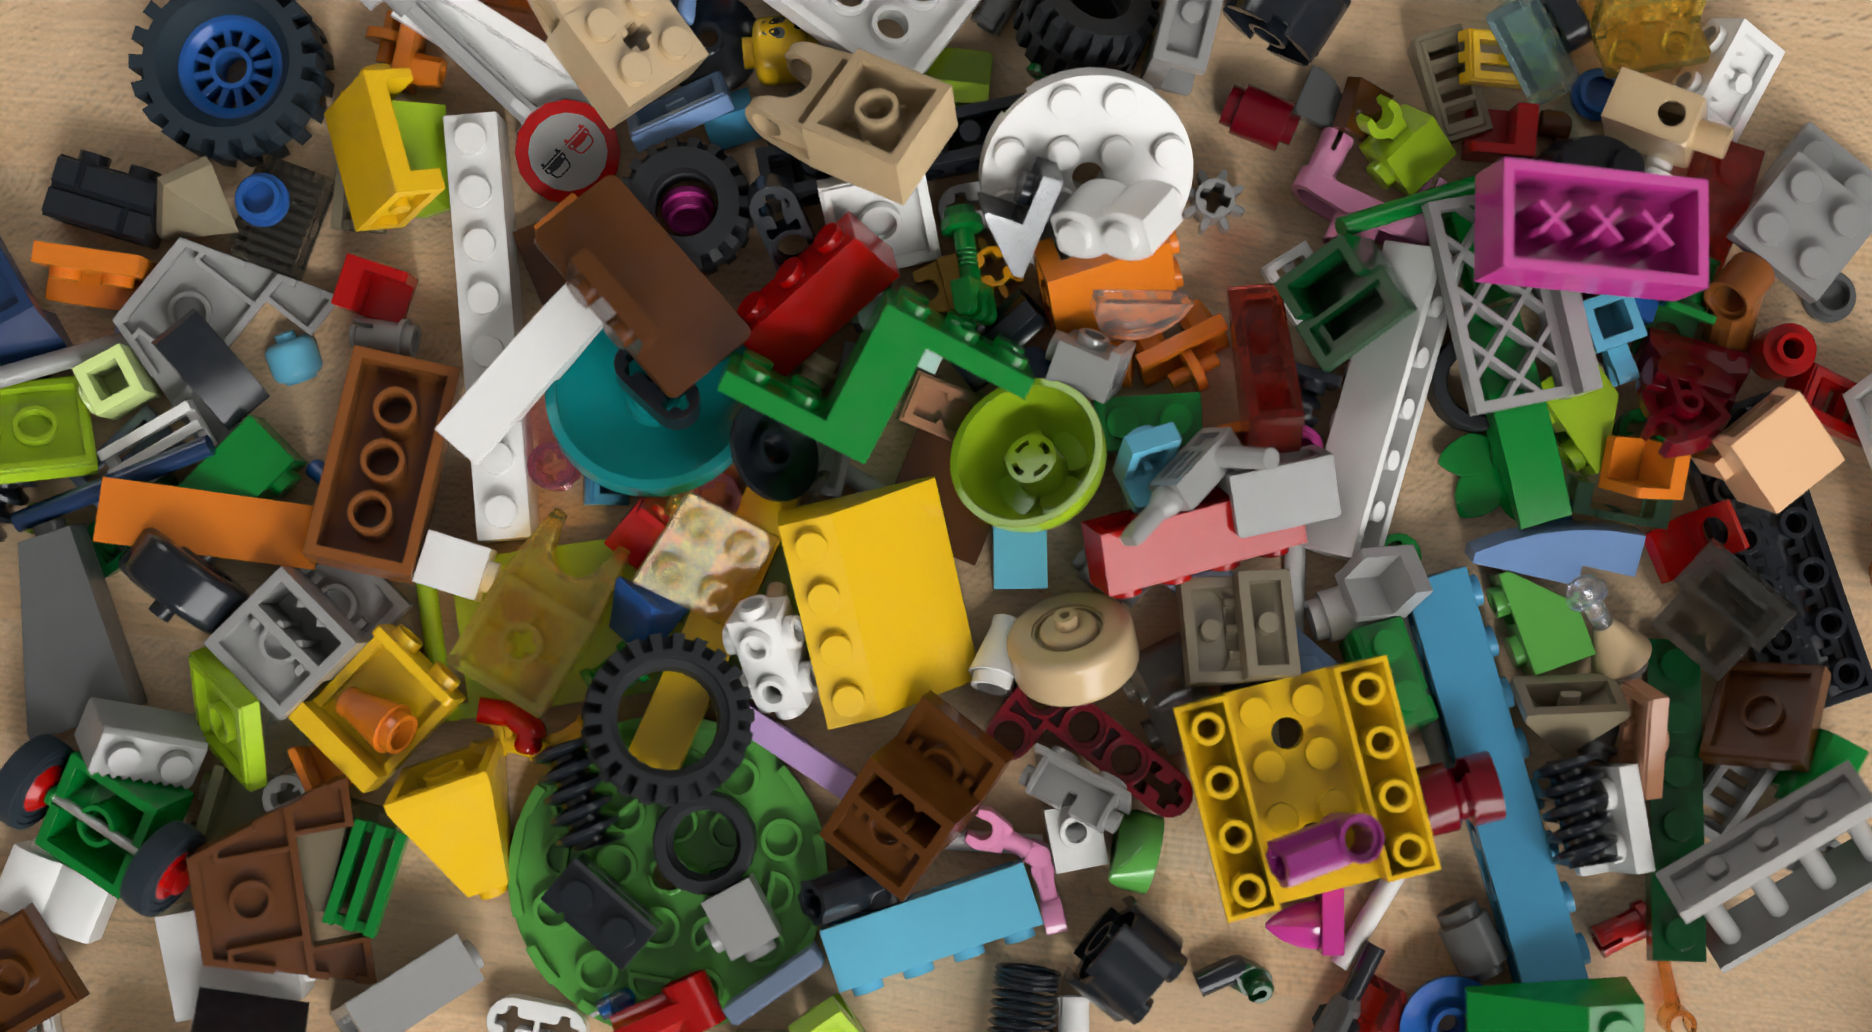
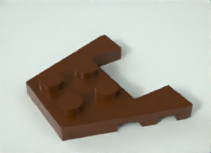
M346 775L336 776L186 854L203 966L275 974V972L308 975V978L329 980V978L354 980L358 984L367 985L377 983L371 938L363 936V933H356L312 942L296 838L301 835L354 826Z

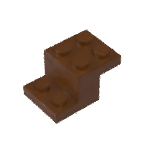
M930 690L921 697L898 734L869 757L819 836L903 902L912 894L936 857L965 830L1015 755Z

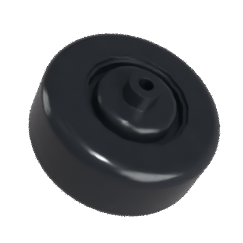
M155 528L143 530L134 544L128 546L119 558L118 564L121 571L135 585L155 599L148 609L167 623L176 614L194 627L212 635L250 597L249 593L237 581L214 564L218 557L197 555L187 547L178 546L173 540Z

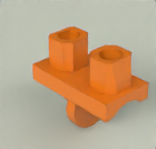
M391 10L386 12L383 27L367 26L365 38L379 44L376 57L377 63L389 64L391 69H411L413 80L401 93L415 96L417 88L443 89L447 74V62L444 58L425 55L428 39L402 23L400 26V22L390 16L393 12Z
M1196 299L1180 307L1175 312L1176 321L1182 332L1165 339L1157 323H1148L1131 333L1132 341L1136 343L1135 359L1138 374L1146 389L1167 378L1173 389L1189 381L1197 392L1209 389L1205 373L1221 366L1216 354L1230 347L1226 334L1228 325L1221 313L1213 316L1199 299Z

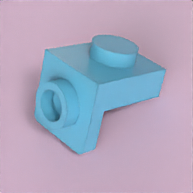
M1173 422L1157 427L1151 425L1140 426L1123 438L1112 471L1132 511L1135 513H1140L1146 508L1152 494L1148 484L1178 452L1182 438Z

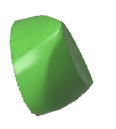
M1119 810L1117 812L1123 814V819L1113 834L1108 879L1113 885L1122 890L1144 895L1147 893L1156 871L1163 842L1165 819L1159 815L1141 810H1131L1129 815Z

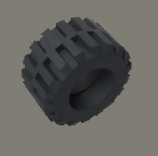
M1020 0L1016 9L1017 13L1013 19V28L1018 31L1015 36L1018 46L1027 48L1025 57L1031 63H1038L1041 66L1040 71L1047 76L1065 70L1085 67L1108 68L1129 74L1138 62L1158 23L1160 13L1156 10L1160 4L1159 0Z
M677 137L665 139L666 146L657 149L656 145L653 144L644 149L648 155L641 161L635 157L629 165L632 171L628 178L622 177L621 181L658 223L657 207L666 190L674 184L694 180L703 182L712 188L718 200V209L711 224L702 232L692 236L679 237L669 234L701 272L711 275L719 271L717 267L727 262L730 265L737 259L735 253L740 247L745 249L750 240L748 233L750 228H754V221L750 215L747 197L749 184L731 155L727 156L724 154L722 148L711 142L708 146L702 144L700 138L688 137V142H679Z

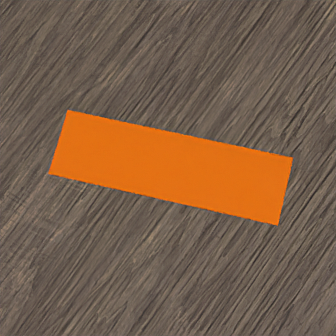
M102 477L93 541L132 546L143 530L155 528L173 540L178 546L187 547L197 555L315 570L316 564L309 563L302 553L314 508L313 505Z

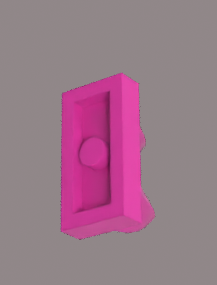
M1344 888L1312 895L1315 896V901L1298 903L1287 907L1265 923L1266 929L1286 943L1301 948L1316 949L1323 956H1344Z

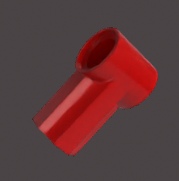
M705 968L684 975L661 988L662 992L614 1012L609 1016L613 1032H704L727 1019Z

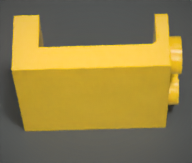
M379 63L361 69L359 75L346 89L340 92L339 97L324 112L356 232L405 227L445 189L440 168L410 170L391 100H394L413 80L410 68L391 69L389 64Z
M378 624L371 632L374 637L312 701L302 702L288 716L362 793L378 790L466 699L457 689L461 684L459 678L443 663L437 661L433 665L419 651L423 646L421 640L402 624H399L397 627L393 624ZM350 687H356L365 693L407 705L418 722L417 732L412 742L405 750L398 754L377 752L346 719L336 713V704L341 694Z

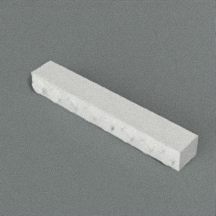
M496 111L443 116L465 393L524 328L518 250L513 236V232L516 231L508 127L507 123ZM530 409L521 421L516 422L482 463L475 465L471 461L477 541L494 543L541 538Z

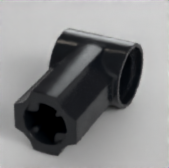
M1020 288L996 307L997 318L992 325L984 326L977 324L978 326L975 331L994 341L997 335H1001L1023 347L1045 328L1050 321L1039 305ZM948 361L975 393L989 383V381Z
M849 859L846 860L848 865L801 881V891L798 895L802 913L808 916L814 926L830 923L858 911L868 912L901 902V900Z

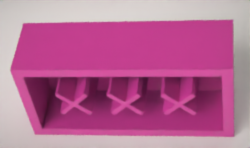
M1504 157L1475 175L1474 282L1673 302L1709 288L1708 180Z

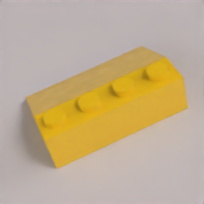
M935 475L778 511V529L828 730L884 717L918 703L921 697L930 690L939 695L971 682L972 675L969 673V668L976 654Z

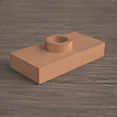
M915 370L896 419L953 442L964 418L984 397Z
M1641 679L1623 681L1622 692L1631 713L1627 720L1620 723L1617 763L1638 764L1644 800L1662 798L1665 752L1669 747V734L1667 730L1669 697Z

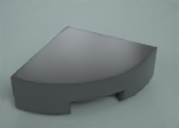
M1313 64L1292 113L1301 116V121L1320 129L1325 127L1334 128L1333 123L1342 93L1333 78L1323 69ZM1339 130L1337 136H1339L1342 131Z

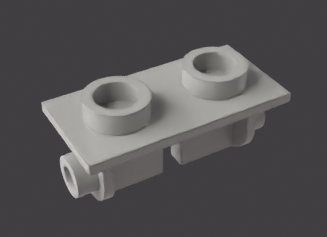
M1036 743L1034 750L1037 767L1028 764L1019 779V783L1026 786V793L1058 810L1067 796L1071 794L1076 797V800L1068 811L1069 816L1095 829L1099 833L1107 830L1114 834L1123 819V814L1117 812V810L1128 815L1131 812V792L1126 790V784L1108 772L1100 771L1097 775L1080 766L1079 759L1064 748L1053 746L1050 750Z

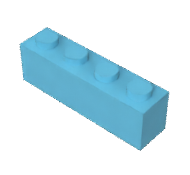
M1018 858L911 894L903 902L901 901L873 911L858 912L821 925L819 933L839 993L852 989L854 996H860L884 987L882 978L903 972L904 978L910 979L931 972L935 969L933 961L953 955L955 962H960L983 954L985 952L983 944L1004 938L1006 945L1027 940L1036 935L1034 927L1044 923L1022 858Z

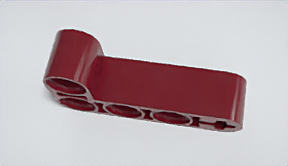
M1017 685L1013 688L1012 694L1007 696L995 711L985 727V732L993 738L994 730L1001 722L1010 720L1022 726L1024 735L1021 744L1015 749L1009 750L1015 755L1013 760L1023 757L1047 728L1100 771L1108 772L1123 781L1127 786L1126 790L1131 792L1132 796L1161 817L1174 818L1180 816L1189 809L1193 801L1191 782L1183 773L1093 703L1069 707L1049 705L1045 708H1035L1029 704L1026 694ZM1078 712H1090L1096 717L1098 723L1097 731L1089 740L1077 741L1070 735L1068 729L1069 722ZM1124 744L1134 746L1139 754L1137 767L1132 772L1126 774L1116 772L1111 765L1113 751L1118 746ZM1152 761H1155L1158 767L1150 773L1166 784H1170L1174 779L1177 780L1174 790L1179 794V797L1174 803L1164 800L1158 805L1156 802L1160 794L1144 780L1140 790L1133 787L1134 784L1147 775Z

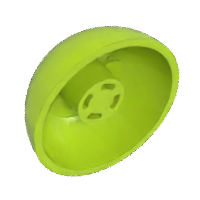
M1034 378L1035 381L1025 400L1001 387L997 388L982 398L969 411L956 433L950 456V471L954 488L963 504L978 518L990 525L1020 533L1040 532L1057 527L1069 521L1084 509L1100 485L1105 470L1107 454L1106 439L1101 421L1090 402L1079 391L1059 381Z

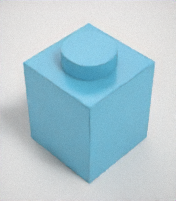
M992 526L993 590L1047 589V530L1020 533Z

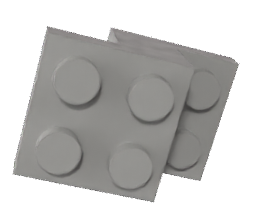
M1808 122L1801 127L1741 202L1739 207L1745 213L1726 238L1744 252L1749 251L1763 257L1772 266L1775 277L1809 304L1817 302L1872 233V170L1813 123Z
M316 564L315 570L281 566L204 644L278 720H285L323 681L333 680L374 637L371 632L378 624L394 625L414 605L389 579Z

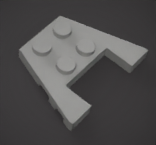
M179 237L112 321L149 375L155 379L170 401L171 407L174 408L186 400H193L219 445L241 424L242 420L230 430L222 425L151 342L193 308L230 347L266 302L310 336L315 333L336 306L331 304L334 294L332 292ZM187 416L180 419L186 425L191 423ZM197 433L193 435L195 439L199 438Z

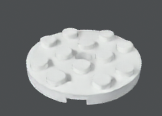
M1099 67L1075 68L1061 71L1036 81L1026 88L1027 93L1015 101L1005 113L1003 111L1000 112L984 141L979 162L980 192L1016 203L1014 202V193L1021 174L1024 171L1031 172L1037 156L1058 164L1064 184L1039 241L1052 238L1061 260L1072 256L1059 251L1050 217L1081 186V183L1072 179L1073 171L1080 164L1085 162L1096 163L1100 166L1101 171H1099L1095 179H1111L1127 186L1139 180L1165 182L1175 188L1181 213L1191 190L1193 179L1192 148L1178 114L1150 84L1119 70ZM1032 256L1030 263L1035 265L1034 258Z

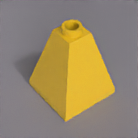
M494 737L478 742L479 745L469 748L470 745L402 768L383 805L387 816L468 898L479 895L481 900L492 899L505 893L508 890L510 880L509 853L512 836L506 756H504L500 738L494 740ZM480 746H487L483 756H478L471 750Z

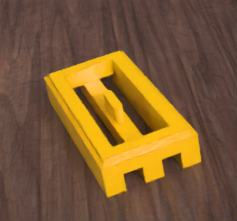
M1467 28L1458 32V42L1465 43V51L1458 53V62L1465 64V72L1459 74V84L1532 91H1548L1556 88L1554 36ZM1480 44L1541 50V58L1480 52ZM1480 65L1542 71V76L1483 71Z

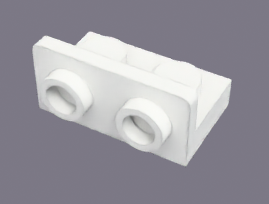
M1711 18L1698 33L1693 50L1681 72L1676 75L1671 84L1706 98L1708 120L1734 128L1731 143H1737L1785 51L1745 18Z
M1601 763L1586 766V768L1604 772V777L1590 786L1591 789L1608 792L1609 798L1597 805L1595 809L1596 811L1613 814V821L1601 827L1600 832L1618 836V842L1604 851L1606 854L1621 856L1622 860L1574 868L1576 875L1590 876L1605 872L1638 875L1656 871L1638 764Z

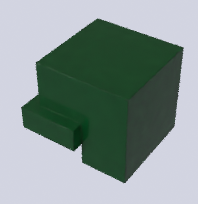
M1340 233L1273 283L1293 317L1297 320H1303L1295 327L1323 371L1334 370L1417 310V307L1374 240L1346 233Z

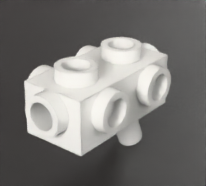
M771 582L767 586L766 596L753 595L738 602L723 628L722 638L726 652L729 655H738L742 666L741 673L743 674L740 680L744 687L749 686L752 695L750 699H754L758 711L761 713L775 712L778 719L788 720L801 715L809 707L815 693L818 691L810 655L804 641L805 634L801 618L794 614L788 597V587L781 582Z

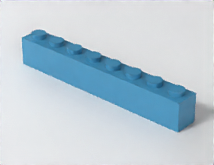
M1466 566L1427 575L1433 592L1407 616L1453 766L1457 757L1485 750L1488 751L1496 767L1506 806V818L1504 820L1474 826L1469 820H1465L1497 931L1509 953L1506 962L1512 982L1515 984L1589 979L1585 968L1586 964L1591 963L1589 948L1582 933H1575L1569 914L1576 911L1573 894L1566 881L1560 882L1555 864H1551L1550 858L1560 853L1558 844L1546 841V836L1553 832L1550 829L1544 830L1539 810L1545 809V801L1538 800L1537 793L1542 790L1536 779H1529L1524 759L1530 757L1529 746L1520 727L1514 728L1509 708L1515 705L1513 692L1505 676L1499 677L1493 658L1499 655L1497 638L1490 625L1484 626L1478 606L1484 604L1480 582L1475 574H1468Z

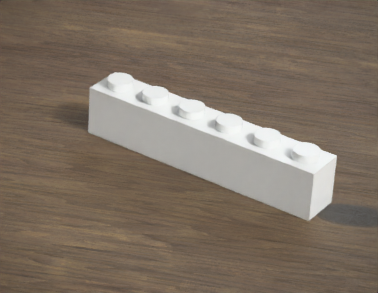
M1387 240L1384 242L1381 253L1412 299L1417 310L1361 349L1347 362L1344 370V385L1338 406L1330 419V434L1325 448L1334 456L1341 515L1337 518L1305 524L1308 543L1298 546L1344 561H1349L1363 548L1384 547L1448 323L1430 246ZM1464 262L1460 263L1455 272L1457 285H1459Z

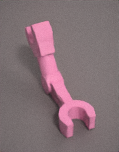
M981 805L976 812V816L990 822L992 830L986 835H978L967 829L964 835L965 842L976 850L1001 854L1004 849L1023 858L1024 862L1031 865L1030 871L1038 886L1041 898L1039 903L1047 935L1068 931L1061 897L1057 894L1054 882L1055 869L1048 844L1035 838L1030 839L1013 831V825L998 813L997 810L991 806Z

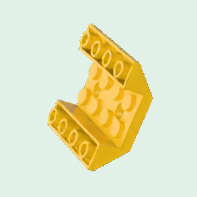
M1387 655L1302 672L1298 677L1270 680L1218 693L1173 708L1227 923L1281 910L1280 903L1380 878L1389 883L1441 870ZM1283 717L1293 718L1298 723L1301 732L1298 742L1289 748L1278 747L1271 735L1273 725ZM1329 813H1363L1374 817L1380 823L1385 840L1383 849L1378 857L1369 863H1353L1289 888L1281 887L1275 876L1270 873L1265 856L1267 853V841L1302 829L1308 823H1318ZM1351 826L1346 830L1344 837L1348 850L1354 841V832Z

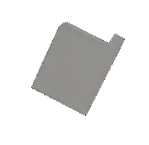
M1413 544L1363 548L1335 575L1350 615L1356 622L1384 620L1400 616L1405 618L1433 592Z

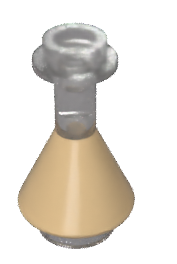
M1591 574L1581 575L1573 579L1566 589V603L1571 610L1584 611L1593 627L1592 644L1596 654L1591 656L1592 671L1594 673H1603L1610 679H1617L1619 684H1623V681L1636 680L1648 667V660L1652 652L1650 640L1645 635L1612 618L1603 602L1608 594V587L1603 580Z

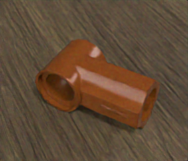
M1749 251L1739 252L1730 259L1711 281L1709 288H1706L1704 291V300L1708 307L1707 313L1716 316L1717 319L1714 325L1704 324L1701 337L1703 341L1744 353L1749 350L1763 296L1775 281V273L1772 266L1763 257Z

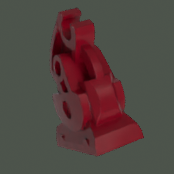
M1649 327L1648 335L1643 338L1633 356L1640 378L1636 380V395L1640 409L1648 419L1639 437L1645 442L1652 435H1659L1665 438L1658 451L1663 458L1686 456L1705 450L1713 445L1711 440L1723 432L1731 418L1729 412L1736 401L1738 391L1750 373L1752 355Z

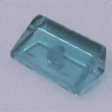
M1506 0L1493 9L1486 16V21L1529 103L1542 105L1568 93L1580 74L1542 1Z

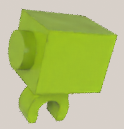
M1380 94L1376 98L1378 104L1382 107V116L1378 122L1375 123L1372 118L1361 113L1356 117L1360 130L1369 134L1358 146L1370 163L1366 167V171L1375 183L1384 190H1389L1393 187L1407 195L1415 194L1457 152L1432 115L1405 103L1400 106L1396 101Z

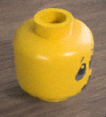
M783 15L757 18L752 26V37H742L745 69H755L757 79L764 86L800 84L801 82L787 69V61L784 55L796 42L802 41L817 44V40Z

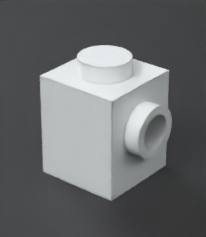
M428 530L412 581L481 602L484 592L488 594L494 592L502 564L494 562L497 555L495 550Z
M1071 794L1067 796L1059 810L1050 805L1042 806L1056 874L1109 864L1103 833L1097 832L1095 829L1068 815V811L1076 800V797Z

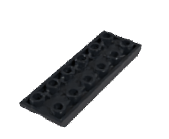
M1774 390L1734 403L1729 412L1731 418L1724 430ZM1691 458L1687 479L1697 508L1699 509L1729 499L1749 543V548L1716 559V563L1750 661L1826 666L1832 675L1824 709L1872 693V669L1809 489L1776 514L1737 501L1722 479L1702 474ZM1706 518L1703 525L1709 542L1714 545H1724L1728 539L1726 525L1718 518Z

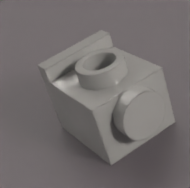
M1090 328L1074 329L1068 334L1057 330L1046 351L1045 359L1051 361L1045 379L1065 383L1079 391L1082 395L1104 404L1120 391L1136 343L1126 340L1117 347L1109 343L1110 338L1107 335Z

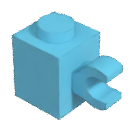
M1602 294L1583 301L1595 354L1602 352L1604 372L1612 385L1616 387L1639 379V371L1627 343L1645 337L1648 334L1635 298Z

